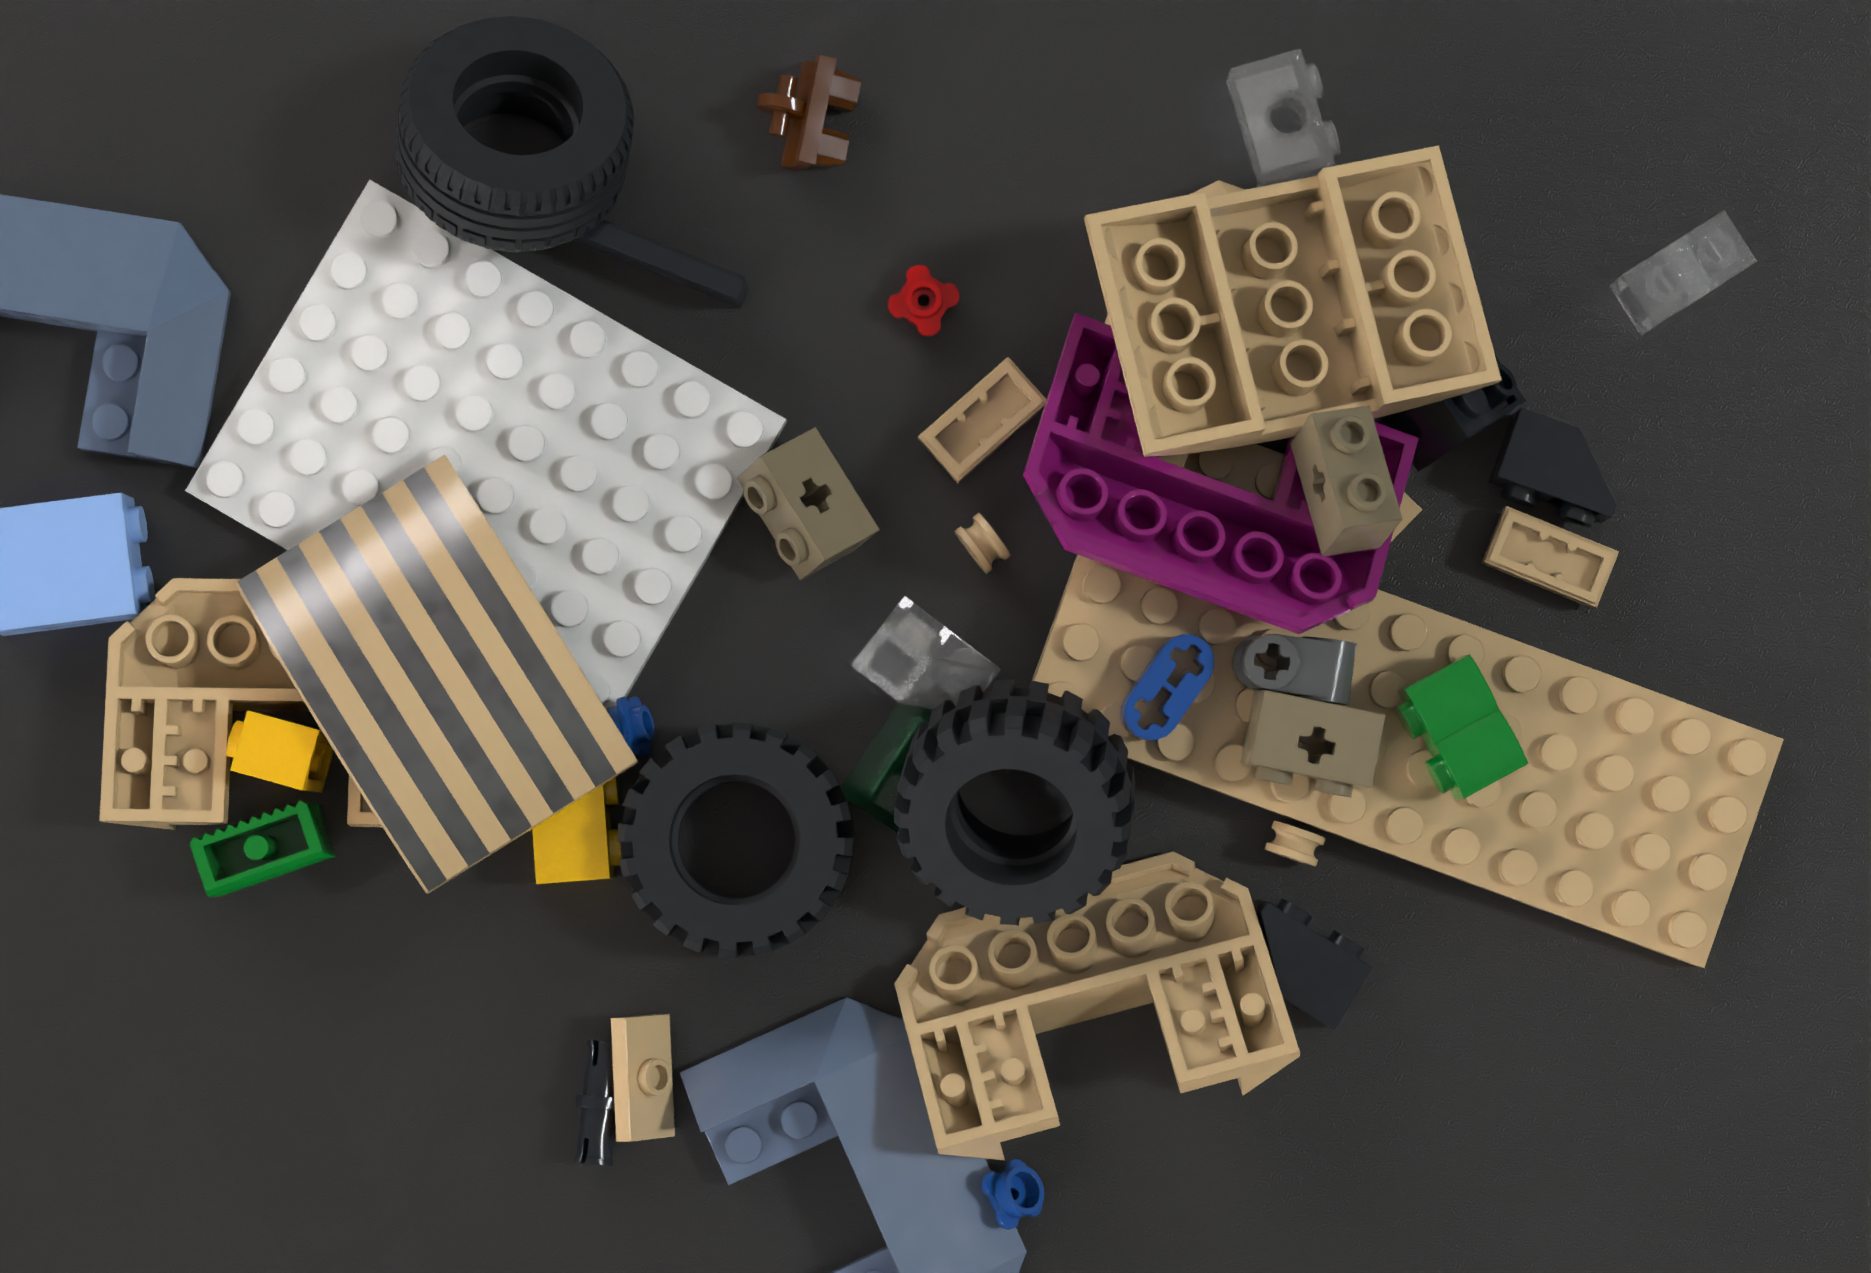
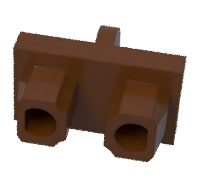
M819 54L816 56V61L801 62L798 79L789 75H780L777 94H759L756 108L772 115L768 134L779 138H786L780 167L799 171L811 166L837 167L844 164L849 145V134L824 128L827 108L844 113L853 111L858 101L861 80L835 69L836 58Z

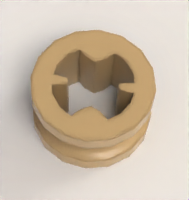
M978 513L973 517L974 523L970 528L965 529L960 526L954 532L975 562L987 574L993 570L992 562L995 559L1001 558L1005 561L1011 555L993 528Z
M1273 821L1271 828L1274 829L1276 836L1272 842H1266L1264 850L1316 867L1318 859L1314 856V850L1317 846L1324 845L1326 838L1282 822Z

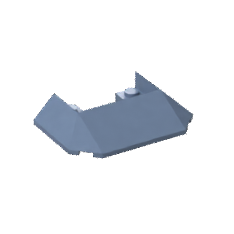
M0 194V317L97 332L77 448L82 451L198 469L204 456L231 291L221 277L212 268L180 222Z
M845 997L680 1072L700 1132L705 1131L728 1185L834 1137H839L887 1246L829 1273H1019L1027 1250L1016 1227L1006 1230L998 1225L995 1219L996 1211L992 1208L988 1196L982 1191V1178L986 1173L991 1172L986 1159L938 1154L904 1019Z

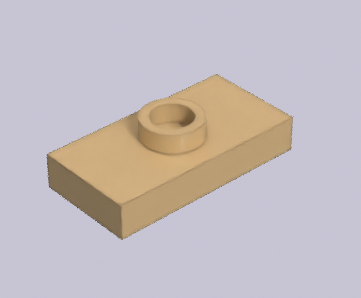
M1007 357L918 436V440L951 477L959 483L1043 409L1047 399L1014 362Z
M1506 506L1501 512L1481 564L1594 609L1599 604L1619 551Z
M670 1014L611 1018L616 1142L674 1137Z

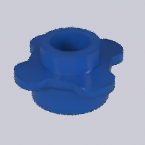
M625 696L617 698L616 706L606 709L633 754L636 756L640 752L642 756L649 755L651 752L650 741L655 737L654 721L649 709L642 705L636 696L629 698V701Z
M1013 1159L1007 1162L1005 1170L999 1173L991 1171L983 1176L981 1182L982 1191L988 1196L992 1208L996 1211L995 1219L1000 1227L1010 1230L1017 1227L1019 1219L1022 1217H1034L1040 1214L1044 1201V1186L1039 1175L1033 1169L1027 1167L1023 1161Z

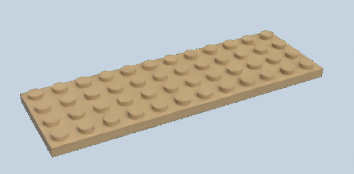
M1077 555L1032 681L1049 684L1048 693L1062 697L1064 691L1067 690L1083 698L1081 709L1086 713L1093 709H1098L1110 721L1108 736L1113 734L1121 736L1128 749L1127 759L1701 968H1705L1784 740L1379 589L1373 601L1308 631L1297 634ZM1181 634H1193L1202 638L1211 647L1213 652L1214 669L1209 680L1180 722L1168 736L1158 740H1140L1132 736L1122 723L1121 706L1126 695L1157 650L1168 639ZM1280 634L1300 638L1302 636L1320 637L1357 643L1349 705L1340 706L1386 715L1371 788L1353 787L1351 798L1315 791L1317 779L1293 774L1291 785L1256 779L1257 767L1240 763L1254 691H1259L1245 687L1237 680L1232 670V656L1235 648L1242 640L1256 635ZM1190 646L1183 652L1176 651L1175 649L1172 650L1169 657L1175 661L1176 666L1167 679V682L1172 686L1185 673L1198 674L1200 667L1193 661L1197 653L1193 647ZM1267 653L1256 654L1254 658V665L1264 668V672L1275 670L1277 666L1276 659L1268 657ZM1470 654L1484 676L1500 711L1519 741L1529 764L1465 799H1455L1451 791L1442 794L1434 784L1425 765V761L1432 758L1430 751L1421 736L1416 739H1412L1398 717L1396 707L1403 703L1398 690L1457 658ZM1160 689L1155 698L1150 702H1143L1141 700L1136 702L1134 708L1141 714L1137 724L1141 728L1145 729L1147 725L1153 723L1159 726L1163 724L1165 717L1159 713V707L1168 695L1164 690ZM1313 730L1311 736L1299 737L1297 748L1308 751V762L1312 754H1323L1325 743L1315 740V730Z

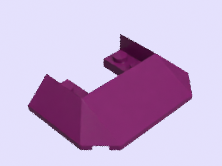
M1075 313L1023 472L1027 484L1064 550L1288 631L1301 634L1374 600L1393 535L1392 532L1380 548L1322 557L1290 445L1295 437L1288 439L1271 500L1160 460V456L1144 457L1111 325ZM1374 422L1400 508L1419 438Z

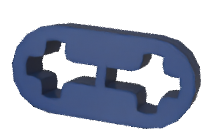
M1181 634L1168 639L1157 650L1126 695L1121 706L1122 723L1132 736L1140 740H1158L1168 736L1175 729L1209 680L1214 669L1213 652L1211 647L1202 638L1193 634ZM1190 646L1197 651L1193 661L1200 667L1198 674L1185 673L1172 686L1167 682L1176 666L1175 661L1169 657L1172 650L1175 649L1176 651L1183 652ZM1160 689L1164 690L1168 695L1159 707V713L1165 717L1163 724L1159 726L1153 723L1147 725L1145 729L1141 728L1137 724L1141 714L1134 708L1138 700L1150 702L1155 698Z

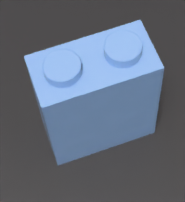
M113 493L0 508V635L9 636L132 620L147 607L146 603L153 602L155 598L151 569L149 566H142L139 543L146 542L148 537L143 507L135 506L134 498L126 494Z

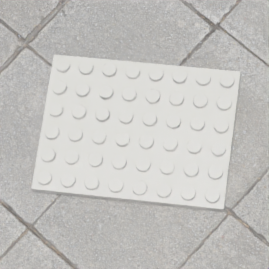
M369 180L185 491L289 550L445 454L605 709L616 706L617 698L628 696L744 497L743 488L737 477L761 455L772 449L787 420L497 252L453 236L448 231L437 226L417 206Z

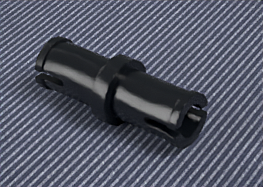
M587 1040L588 1051L583 1095L577 1094L576 1107H581L577 1153L574 1162L613 1166L614 1160L612 1157L616 1125L612 1042Z

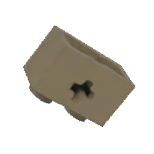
M1370 406L1312 413L1290 445L1322 557L1380 548L1403 519Z
M816 427L761 455L737 477L743 488L744 497L748 505L754 512L760 515L775 539L779 555L788 565L792 566L800 581L855 551L879 531L878 526Z
M1268 690L1254 691L1240 763L1257 767L1256 779L1291 785L1293 774L1317 779L1315 791L1351 798L1353 787H1372L1386 715ZM1313 730H1315V740L1325 743L1323 754H1312L1308 762V751L1297 748L1299 737L1311 736Z

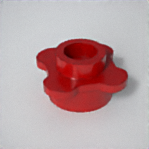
M915 265L908 269L906 273L907 282L901 291L889 298L888 309L894 318H905L910 324L916 326L922 336H934L941 330V320L946 314L947 309L958 304L959 291L954 284H943L933 278L926 266ZM926 295L929 298L930 302L927 306L919 305L918 298L920 296Z

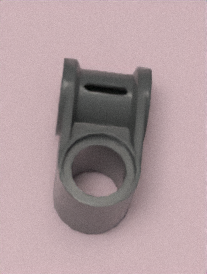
M1280 634L1250 636L1242 640L1235 648L1232 656V670L1239 682L1253 690H1268L1331 704L1349 705L1357 643L1320 637L1302 636L1300 638ZM1267 653L1268 657L1276 659L1277 666L1275 670L1264 672V668L1254 665L1255 655Z

